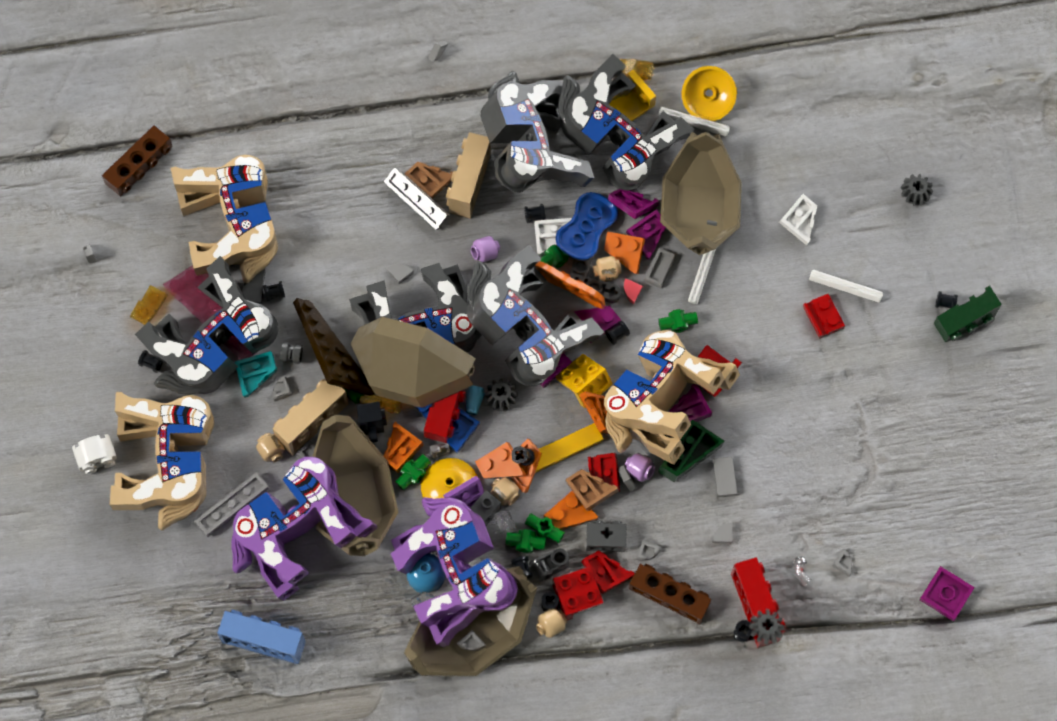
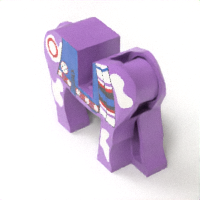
M316 457L299 459L282 479L300 503L299 505L291 507L287 512L277 498L265 492L243 507L236 514L233 522L234 532L231 541L232 570L238 574L247 569L252 564V551L259 563L261 575L277 598L283 601L299 590L296 583L309 574L306 568L289 559L285 553L284 544L308 532L321 519L335 545L339 548L344 547L356 536L359 538L367 537L378 528L374 522L361 517L356 509L341 499L334 471Z
M422 498V505L430 518L423 525H416L392 539L391 542L395 550L390 554L397 570L407 574L411 572L421 557L437 550L440 563L445 575L453 586V590L414 605V609L421 624L429 627L436 644L446 647L459 631L466 628L483 611H500L509 607L517 594V582L502 565L488 558L473 567L468 564L494 549L485 523L478 514L458 499Z

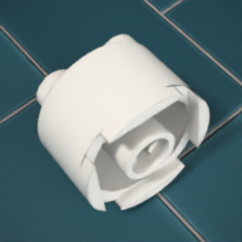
M104 434L105 438H100L99 435L92 436L78 442L79 446L77 448L75 446L72 447L80 471H85V474L89 475L97 472L99 467L110 468L116 465L115 460L117 456L110 435Z

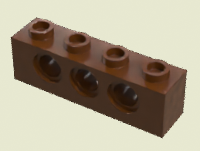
M153 125L101 175L104 183L120 197L124 193L129 192L137 180H141L150 168L156 166L158 160L163 155H167L172 147L170 138ZM142 160L141 163L135 164L136 161Z
M639 564L629 584V590L698 624L701 623L712 600L707 593L700 590L697 592L691 589L689 584L685 582L679 583L673 580L671 575L655 571L656 569L649 564ZM656 580L658 586L651 587L648 585V581ZM669 588L674 589L676 594L669 596L666 594V590ZM686 597H690L693 599L694 603L692 605L685 604L683 599Z

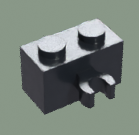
M380 401L356 405L360 429L365 435H369L372 443L378 442L377 433H383L384 426L387 425L385 407H380Z

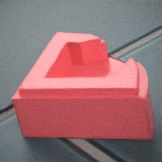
M625 279V295L631 303L635 304L643 286Z

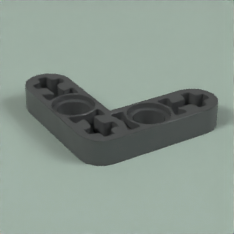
M593 257L586 260L574 259L569 274L570 278L586 282L588 286L597 285L599 287L598 292L601 294L602 287H604L603 297L605 302L615 303L620 299L621 290L617 285L587 277ZM578 263H583L586 265V269L578 271L575 266ZM611 290L615 291L613 297L609 296Z

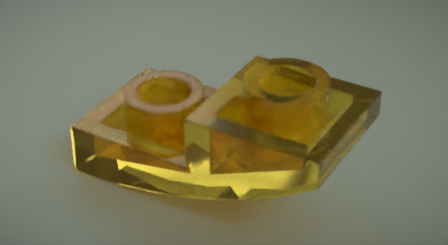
M620 59L626 65L622 72L626 76L630 71L634 70L642 80H652L653 63L635 59Z
M150 285L143 299L137 302L130 317L144 325L150 322L164 303L168 294Z
M377 395L362 396L360 398V404L380 401V407H385V411L389 413L396 412L399 414L402 409V402Z

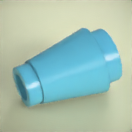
M470 386L466 390V413L477 415L485 395L483 393L484 388Z

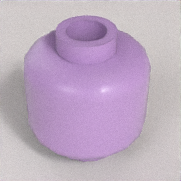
M491 236L476 239L471 246L473 258L483 263L496 259L498 251H500L498 241L494 240Z
M640 453L628 457L625 462L630 477L640 482L649 480L654 474L655 466L653 460Z

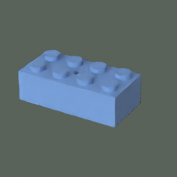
M236 610L224 612L217 633L222 643L299 664L306 643L300 629L292 626L284 628L275 621L263 622L260 617L253 615L250 618L242 616L243 613Z

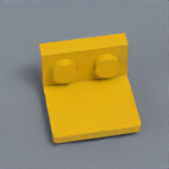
M632 70L627 74V77L636 86L629 95L616 98L609 105L620 111L631 121H634L655 106L656 95L640 76Z
M585 354L580 355L555 377L557 381L574 392L580 405L584 408L586 407L579 394L590 392L601 395L613 385L607 370Z

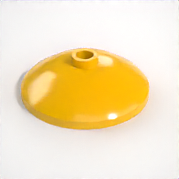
M703 66L695 69L687 76L682 86L681 95L683 104L691 115L716 121L725 117L732 110L737 98V89L733 78L725 70L716 66ZM712 90L713 95L708 97L706 91Z
M445 458L438 460L425 471L426 474L421 480V493L423 498H444V494L477 476V474L468 463L460 459ZM447 480H452L453 484L448 485L446 482Z

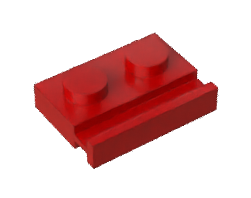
M829 294L803 304V308L819 339L845 328V324Z
M614 452L588 457L590 475L597 476L603 479V482L612 486H617L620 492L617 454Z

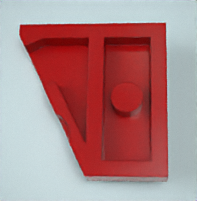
M599 550L581 561L585 568L591 567L602 595L630 580L635 574L631 570L629 572L620 566V563L614 559H609L606 554Z

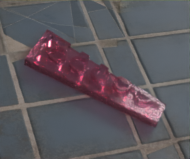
M192 265L164 283L163 286L203 324L222 308L197 288L206 279L203 275L196 276ZM234 334L230 335V339L224 343L239 360L254 355Z

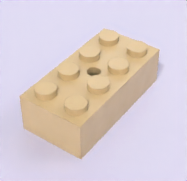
M469 132L468 137L464 138L462 143L463 153L462 155L459 154L457 158V171H453L452 187L447 189L446 198L448 199L446 206H449L450 214L471 219L491 156V144L487 136Z
M322 379L312 393L308 392L303 397V401L300 404L290 408L287 416L275 422L273 427L274 435L285 446V450L291 456L296 454L308 440H311L318 433V428L322 425L323 421L333 415H338L348 405L346 391L343 388L327 384V381Z

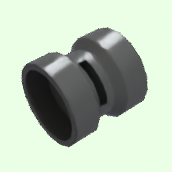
M283 343L280 361H293V363L300 364L303 345L296 344L291 346L289 343Z

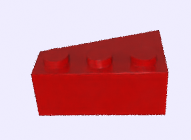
M464 389L432 404L424 427L425 438L446 444L448 438H452L455 429L453 427L454 420H458L460 415L458 407L460 402H464L466 396Z

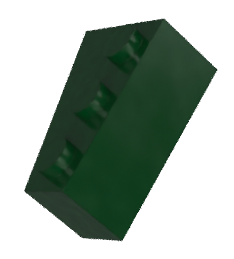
M990 285L985 288V292L980 296L975 297L973 295L969 297L970 301L960 306L957 304L937 316L934 325L945 343L950 340L956 341L962 337V334L966 332L972 333L979 328L978 326L982 324L988 325L995 320V316L1002 304Z
M691 420V426L680 439L685 449L674 465L664 460L658 472L672 482H676L720 449L725 441L694 420Z

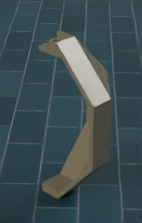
M692 132L662 178L660 222L688 249L698 255L715 250L740 228L742 182L719 134L712 136L708 132L696 135ZM707 220L717 222V226L708 225Z
M380 317L360 327L350 343L370 387L377 396L423 408L473 385L470 377L474 373L475 366L473 363L476 358L428 328Z
M333 415L322 422L312 457L319 458L332 468L336 475L338 493L341 499L356 509L361 517L370 519L378 527L367 537L359 538L356 536L341 548L350 556H366L378 550L398 514L389 465L386 458L350 416ZM321 519L316 524V530L334 543Z
M520 566L506 569L517 582V594L512 604L500 611H483L466 628L459 631L452 638L448 646L441 647L437 645L429 627L421 624L419 621L404 651V655L421 676H477L521 643L537 587L528 581ZM473 630L486 647L478 651H467L459 647L457 643Z

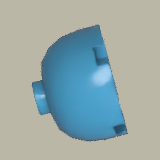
M430 553L421 557L411 572L406 574L410 587L416 592L423 594L438 590L444 584L446 577L439 558Z

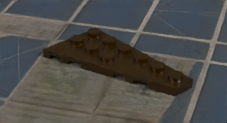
M296 298L293 305L327 384L373 396L374 391L370 387L364 373L313 303L309 300Z

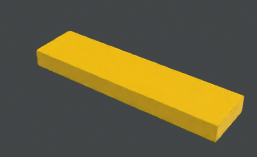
M595 423L540 448L542 456L535 473L603 442L604 439Z

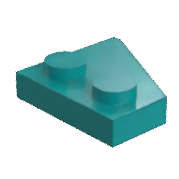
M272 351L235 361V364L238 366L236 370L244 398L253 393L277 371Z

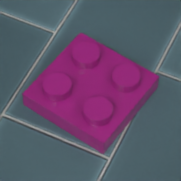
M940 566L919 600L954 622L975 587Z

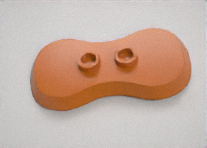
M540 261L535 265L548 282L571 292L597 308L605 309V298L603 295L579 279L574 280L566 272H560Z

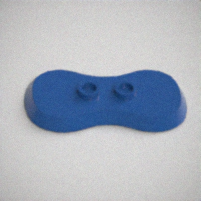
M595 192L582 194L576 202L575 213L572 219L557 231V246L566 255L577 260H586L593 257L598 250L599 238L602 232L617 220L618 209L616 205L611 203L607 197Z

